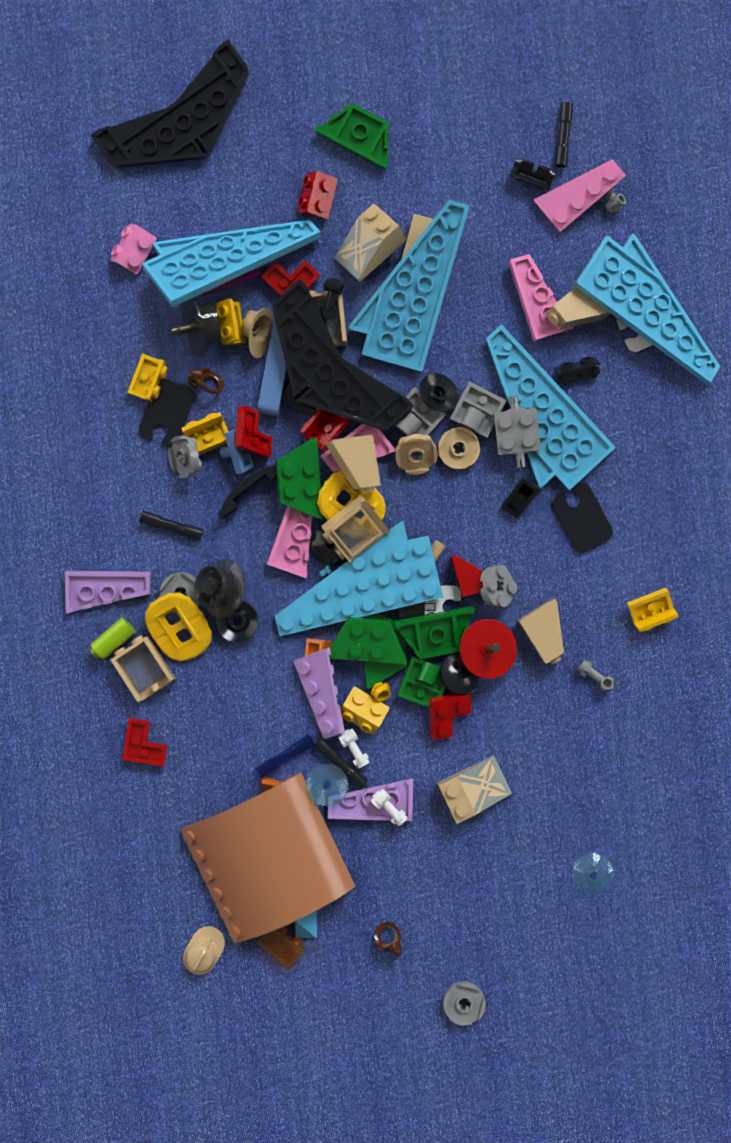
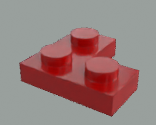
M306 261L292 275L288 274L277 262H274L261 278L281 296L299 278L309 289L321 275Z
M245 405L239 406L235 447L264 459L270 458L272 437L258 432L259 411Z
M470 693L429 698L431 739L439 740L453 737L452 717L472 714Z
M129 718L122 760L165 766L168 745L148 742L150 720Z

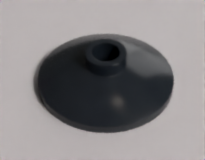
M431 373L422 379L419 391L422 400L428 407L439 412H447L455 407L459 395L456 385L450 378L440 373Z
M321 526L318 527L310 539V551L313 557L324 565H337L343 562L346 558L342 560L336 553L335 549L338 547L335 544L333 548L326 546L327 540L322 535L325 531ZM336 529L334 532L350 550V537Z
M233 600L227 602L219 609L216 616V626L219 633L225 639L231 642H243L255 633L258 627V616L255 609L249 603ZM235 617L241 618L242 622L240 625L234 623Z
M460 653L448 656L441 665L442 681L451 692L465 695L476 688L479 677L472 674L466 668Z

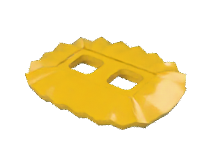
M342 470L331 474L329 479L324 482L323 487L319 490L317 499L319 511L327 521L360 495L368 502L381 520L384 518L386 505L382 495L376 488H374L373 492L368 493L354 490ZM342 490H345L351 496L345 506H342L336 500V497ZM364 514L360 519L353 515L337 529L351 538L362 539L376 528Z
M180 592L167 593L150 603L145 612V623L152 638L163 653L173 660L187 661L195 658L206 651L212 641V631L203 612L199 610L190 597ZM176 611L181 620L170 625L165 615ZM186 628L192 635V638L181 642L176 633Z

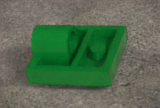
M412 656L397 696L429 707V698L443 696L446 688L441 678V667Z

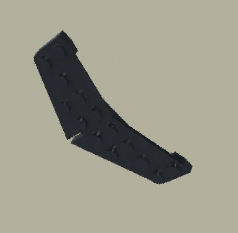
M226 40L218 46L211 59L173 104L165 109L112 127L101 128L90 136L108 162L116 168L205 159L206 157L196 144V141L199 140L210 156L249 76L248 67L231 42Z
M300 278L275 300L272 308L293 398L307 385L311 387L297 400L298 402L379 430H388L414 407L406 397L340 356L308 287Z

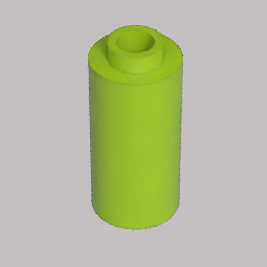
M122 616L90 644L92 647L90 652L95 658L105 660L135 634L136 630Z

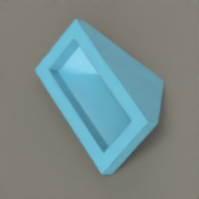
M317 910L295 921L296 938H317Z

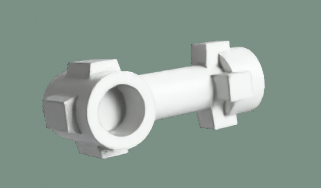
M347 729L338 736L344 748L348 746L355 757L352 761L355 766L357 765L358 768H361L369 763L368 755L366 753L362 754L355 742L358 740V737L353 729Z
M384 789L378 790L372 796L371 802L378 809L383 807L393 817L391 822L394 825L400 826L408 818L405 815L406 813L403 810L398 811L389 802L391 796Z

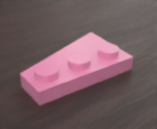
M365 424L360 425L345 437L373 435L376 458L395 452L394 447L381 430ZM329 450L321 455V458L333 473L341 470Z

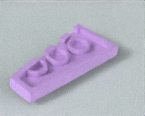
M65 572L66 613L151 593V572Z
M330 647L293 661L324 739L345 732L341 708L337 704L336 699L338 691L337 686H334L332 676L334 668L330 664Z
M413 778L329 796L328 819L391 821L393 817L383 807L378 809L371 802L372 796L378 790L384 789L391 796L389 802L398 811L403 810L406 813L405 815L408 817L406 821H412Z

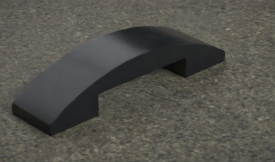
M276 465L263 468L240 482L224 501L218 514L219 518L223 520L236 510L238 505L234 500L267 475L271 481L277 478Z

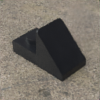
M523 476L503 502L501 508L518 519L541 488Z

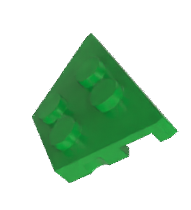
M350 103L343 111L330 117L329 121L316 127L315 133L387 170L389 122L354 103Z
M311 438L301 446L291 450L288 454L275 460L278 500L283 505L317 519H323L317 504L319 490L321 489L317 438Z
M473 606L397 620L394 621V625L421 660L460 652L462 635L469 627L471 615L474 614L475 610Z
M378 613L361 617L391 620L396 636L406 656L405 639L394 625L395 620ZM364 661L367 689L385 680L407 665Z
M348 617L330 647V659L407 665V658L404 655L391 620Z

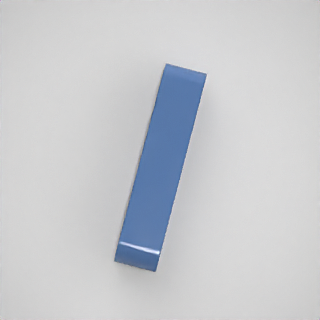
M274 318L257 411H259V414L278 417L287 368Z

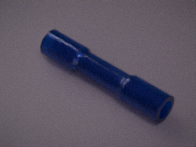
M307 734L293 743L291 747L277 756L268 759L255 769L259 776L264 778L278 769L280 765L314 746L315 742Z

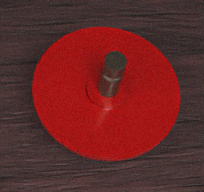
M479 620L471 624L462 635L460 641L461 659L466 668L478 677L491 679L502 676L512 667L517 654L515 637L506 625L497 620Z

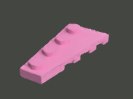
M612 159L534 199V201L561 233L623 180L626 175Z
M530 254L510 259L508 264L533 341L574 329V326L558 329L549 321L545 313L557 302L553 297L550 287H547L541 272Z
M286 507L266 563L267 565L307 578L313 516L294 508Z

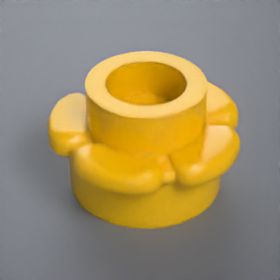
M376 683L372 687L371 696L378 702L385 701L391 695L389 684Z

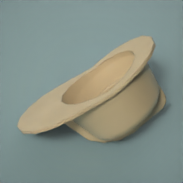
M263 308L259 311L248 310L242 322V332L249 340V350L255 358L263 357L269 348L273 314L268 308Z
M212 926L202 927L197 930L183 954V963L186 969L191 973L202 975L214 968L225 946V939L221 931Z

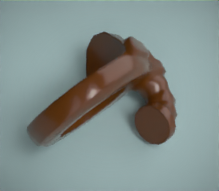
M199 368L188 373V382L193 389L198 384L202 390L211 394H218L224 388L222 378L210 371V368ZM203 379H213L217 383L218 388L209 389L204 384Z
M391 922L379 924L374 932V939L378 949L400 957L402 954V947L400 945L402 937L399 928ZM387 927L392 928L395 932V938L389 944L383 943L380 938L382 930Z

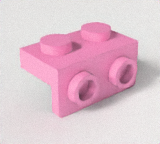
M129 224V226L123 229L121 233L122 239L119 244L115 245L112 249L110 261L138 275L142 263L145 262L153 247L152 243L156 241L157 237L138 225Z

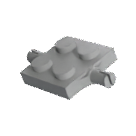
M514 395L515 404L513 403V396H509L510 409L505 412L494 413L498 454L516 455L517 468L521 467L520 459L522 467H526L524 454L530 451L541 450L536 408H519L518 395Z

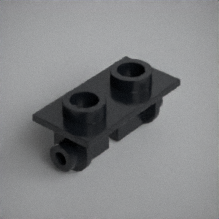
M516 158L510 177L515 178L519 182L530 183L539 189L550 190L556 172L552 171L553 169L538 165L535 171L532 170L534 162L523 158Z
M584 357L576 363L565 362L560 364V367L555 368V371L561 375L558 376L559 384L568 385L578 382L577 374H581L582 381L597 377L600 374L598 366L600 362L593 357Z

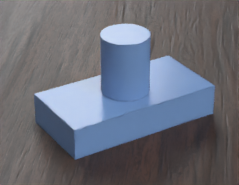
M236 428L224 433L228 446L220 448V456L223 459H232L236 474L244 473L253 468L254 464L251 454L235 447Z

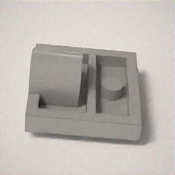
M469 381L450 420L487 438L495 424L494 413L501 412L506 400Z
M414 387L406 396L414 407L398 420L394 426L406 436L413 434L429 435L446 414L428 407L422 400L420 391Z

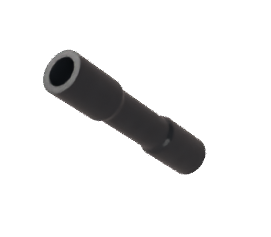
M562 102L560 108L559 138L555 156V167L559 168L567 167L569 133L574 105L571 102Z
M144 510L139 520L140 523L163 528L197 541L201 540L204 530L188 524L178 523Z
M323 737L314 745L358 789H361L368 780L343 759Z

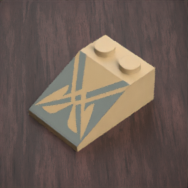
M373 203L357 218L334 258L361 282L407 239L400 226Z
M494 755L437 782L457 824L512 794Z

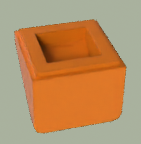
M307 638L305 656L331 647L332 641Z
M264 777L260 792L263 793L283 781Z

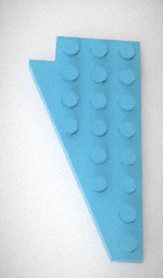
M448 200L349 325L348 329L367 334L362 355L423 371L470 205Z
M310 220L159 241L152 243L153 250L158 256L142 263L150 279L170 305L174 307L320 239L321 233Z
M631 234L623 247L609 236H605L573 286L706 385L711 383L720 365L636 235Z
M501 324L485 340L509 407V396H513V403L515 404L514 395H518L519 408H536L541 450L530 451L526 455L537 486L542 488L555 476L569 491L616 447Z
M404 521L396 524L390 529V533L384 534L354 558L351 563L347 561L275 615L279 636L346 621L348 617H363L443 598L429 535L408 540Z

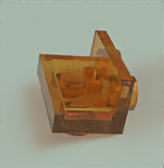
M285 926L261 935L257 943L287 969H290L297 959L305 953V947H303L305 944L298 937L295 936L293 938L290 936Z

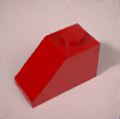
M457 555L451 556L461 597L480 593V589L483 588V581L480 582L482 570Z

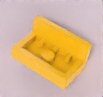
M226 299L215 303L222 345H242L247 343L246 337L242 332L243 319L240 302Z
M142 353L127 393L152 402L153 398L157 399L161 389L158 385L161 378L164 379L168 371L167 363L162 359L159 360Z
M220 412L208 414L204 419L189 422L185 427L181 428L184 435L189 438H195L198 456L227 444L224 433L228 432V428Z
M667 588L627 602L632 622L639 632L649 631L655 626L669 623L673 619L678 618V613L673 608Z
M354 686L341 707V714L344 720L358 725L362 731L374 734L380 727L390 707L382 702H378L375 698Z

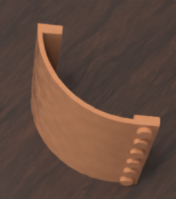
M301 772L282 780V783L239 805L180 829L234 943L249 940L286 926L333 902L356 887Z

